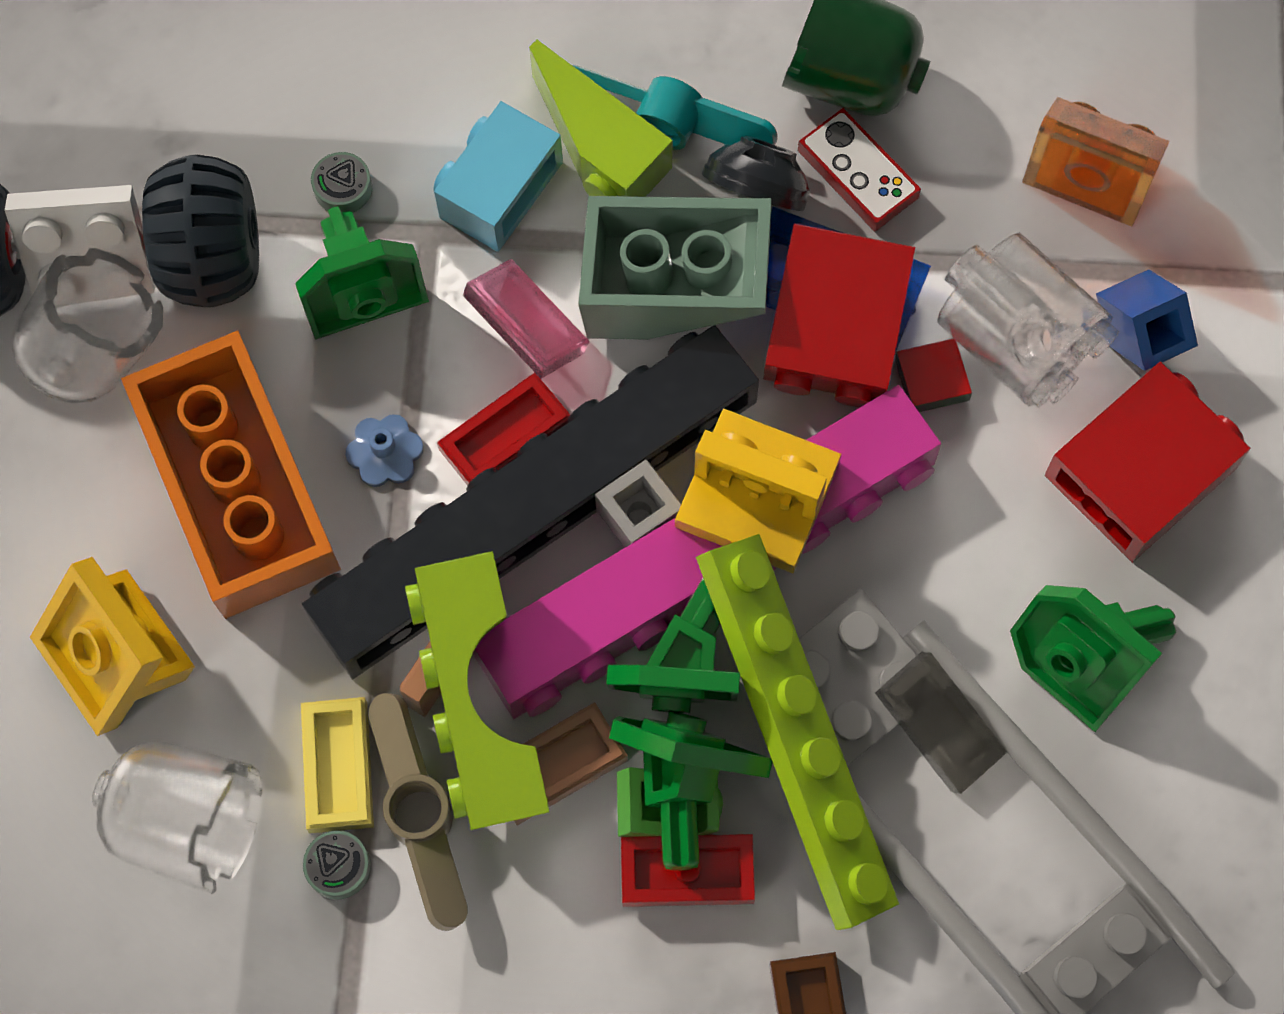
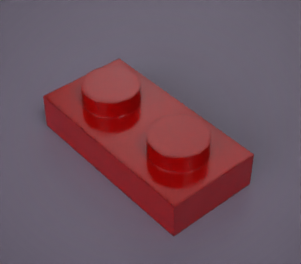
M753 834L698 835V867L680 871L665 868L662 854V836L621 837L622 906L754 904Z

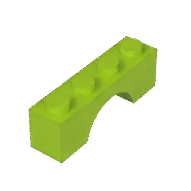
M493 551L415 568L418 583L405 586L413 625L426 622L432 647L419 650L426 687L430 689L440 686L445 712L433 715L440 753L454 751L459 777L447 780L454 818L468 816L470 829L475 830L549 813L536 747L512 742L492 731L477 714L469 695L467 675L472 654L482 638L507 617Z

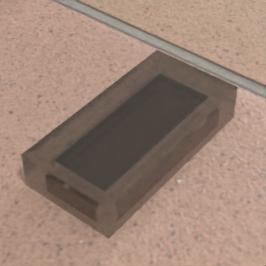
M921 651L875 692L879 700L951 792L962 794L1007 753L1003 745L931 652Z

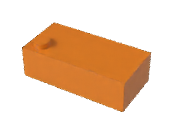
M238 330L121 378L210 597L225 619L341 570Z

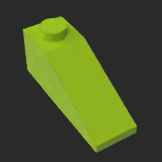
M536 39L529 46L532 77L561 135V139L589 196L646 197L672 169L673 140Z

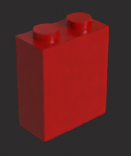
M794 224L765 362L763 380L773 381L775 389L793 395H809L811 389L834 393V399L837 402L853 407H862L887 392L916 247Z
M1160 361L1054 454L1044 476L1133 563L1238 468L1251 447L1244 442L1242 432L1233 421L1223 415H1216L1199 399L1195 386L1187 377L1178 372L1172 373Z

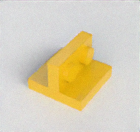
M723 408L713 432L704 431L695 451L694 476L676 515L675 528L721 546L760 534L771 565L794 574L840 463L841 453Z
M93 557L70 565L30 635V639L97 736L117 729L136 700L186 681L195 668V665L128 570L125 569L106 576Z

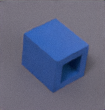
M1148 269L1096 293L1108 346L1142 370H1148L1160 361L1163 363L1198 346L1187 292Z

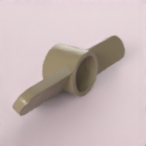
M383 693L376 696L369 707V720L389 785L383 800V816L395 838L407 847L429 922L439 930L451 931L461 925L468 914L467 902L447 839V834L453 822L452 806L442 786L436 780L428 777L405 700L396 694ZM415 792L434 794L441 802V814L431 828L419 833H410L402 830L397 825L395 819L396 810L406 796Z

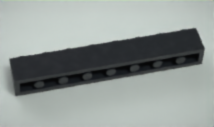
M716 325L711 326L699 335L697 332H690L684 335L671 346L668 356L651 368L647 365H642L629 372L620 381L618 390L600 402L597 399H591L580 405L569 416L568 424L550 436L547 433H541L531 438L520 448L517 453L518 457L500 470L492 467L478 474L467 485L466 493L448 505L440 502L426 509L416 519L415 527L396 540L389 537L374 544L363 555V562L343 576L341 573H334L321 580L310 591V598L301 603L305 612L352 680L427 629L426 622L413 625L405 586L418 583L415 568L493 551L498 577L501 579L597 513L595 494L644 460H647L653 469L658 471L699 443L705 430L713 432L723 408L741 414L757 403L759 379Z

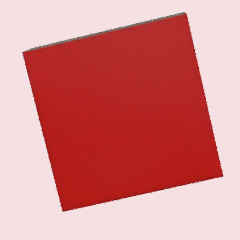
M956 338L896 352L895 362L904 392L919 412L970 401L972 390Z

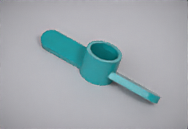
M572 65L603 89L641 102L636 113L672 139L673 150L683 149L692 133L725 145L737 143L745 135L774 145L777 143V131L769 121L703 98L697 90L681 80L659 76L652 80L648 90L598 72Z

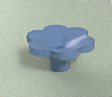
M388 415L381 421L374 418H366L360 421L355 429L356 439L346 448L345 456L348 464L355 469H359L362 481L371 487H380L388 480L397 484L408 481L414 474L413 462L418 460L423 453L424 446L421 438L409 431L407 421L400 415Z

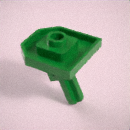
M338 206L328 209L329 217L320 222L325 238L323 243L328 256L320 258L295 283L315 340L429 302L419 259L413 244L383 239L369 242L363 226H358L356 218L351 211L341 212Z
M704 578L701 579L681 616L674 615L646 665H608L606 681L608 689L638 693L640 698L652 699V711L667 713L675 711L690 714L691 702L704 703L705 699L737 702L740 673L713 671L716 637L714 635L721 623Z
M1046 585L1033 598L1010 629L1021 669L1090 729L1096 732L1162 655V652L1153 645L1169 641L1175 636L1176 629L1173 622L1176 616L1170 608L1163 609L1159 605L1124 613L1118 602L1105 605L1086 588Z
M669 711L666 722L648 718L637 720L618 716L613 719L609 739L643 751L645 806L661 808L662 854L665 868L677 871L697 868L699 864L697 806L712 802L719 771L769 778L773 764L772 759L727 743L726 739L705 732L707 720L692 715Z

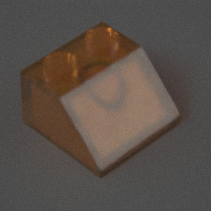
M1057 97L1040 125L1022 183L1132 227L1170 141L1156 136L1153 131L1145 126L1126 124L1100 114L1095 107L1087 103L1070 102Z

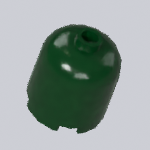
M814 0L799 37L797 49L784 77L782 87L862 115L879 116L887 114L899 105L906 91L918 94L931 61L920 57L924 43L922 26L915 15L886 0Z

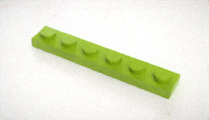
M760 534L697 556L696 560L835 929L837 931L853 928L899 905V901Z

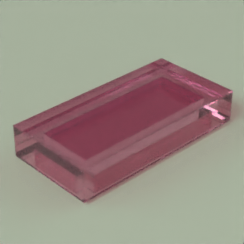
M512 259L466 284L462 296L540 379L585 353L590 341Z

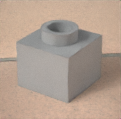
M644 460L595 494L596 511L624 548L676 518L681 506L680 502L647 460ZM642 509L647 511L650 516L637 525L628 518L634 510Z

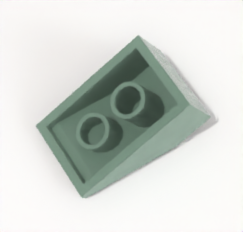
M588 196L578 301L587 339L648 340L766 314L772 212L771 198Z

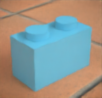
M500 101L489 117L482 116L474 124L467 139V147L457 161L447 162L437 175L433 189L439 218L499 252L563 164L561 135Z

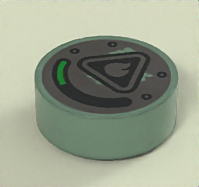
M336 152L322 158L312 171L311 185L315 198L319 205L327 211L332 207L338 206L341 212L351 211L353 213L361 209L368 202L372 194V180L369 169L361 158L352 153Z
M329 831L316 837L306 849L303 858V872L308 883L320 895L335 900L346 899L358 893L367 883L371 872V860L367 849L356 836L345 831Z

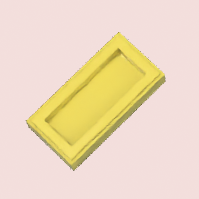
M365 697L301 703L306 830L309 833L374 828L368 706Z

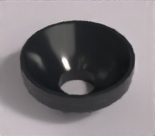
M747 135L745 137L742 136L737 143L724 145L712 152L702 171V175L706 179L749 198H771L772 205L795 211H804L810 191L805 174L796 161V153Z

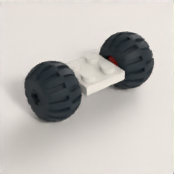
M196 154L171 160L155 170L147 179L142 201L143 221H141L132 185L10 194L0 184V316L13 309L20 301L26 278L34 302L155 293V286L165 297L183 305L216 307L233 302L250 291L257 280L259 272L258 223L253 192L247 175L237 165L218 157Z

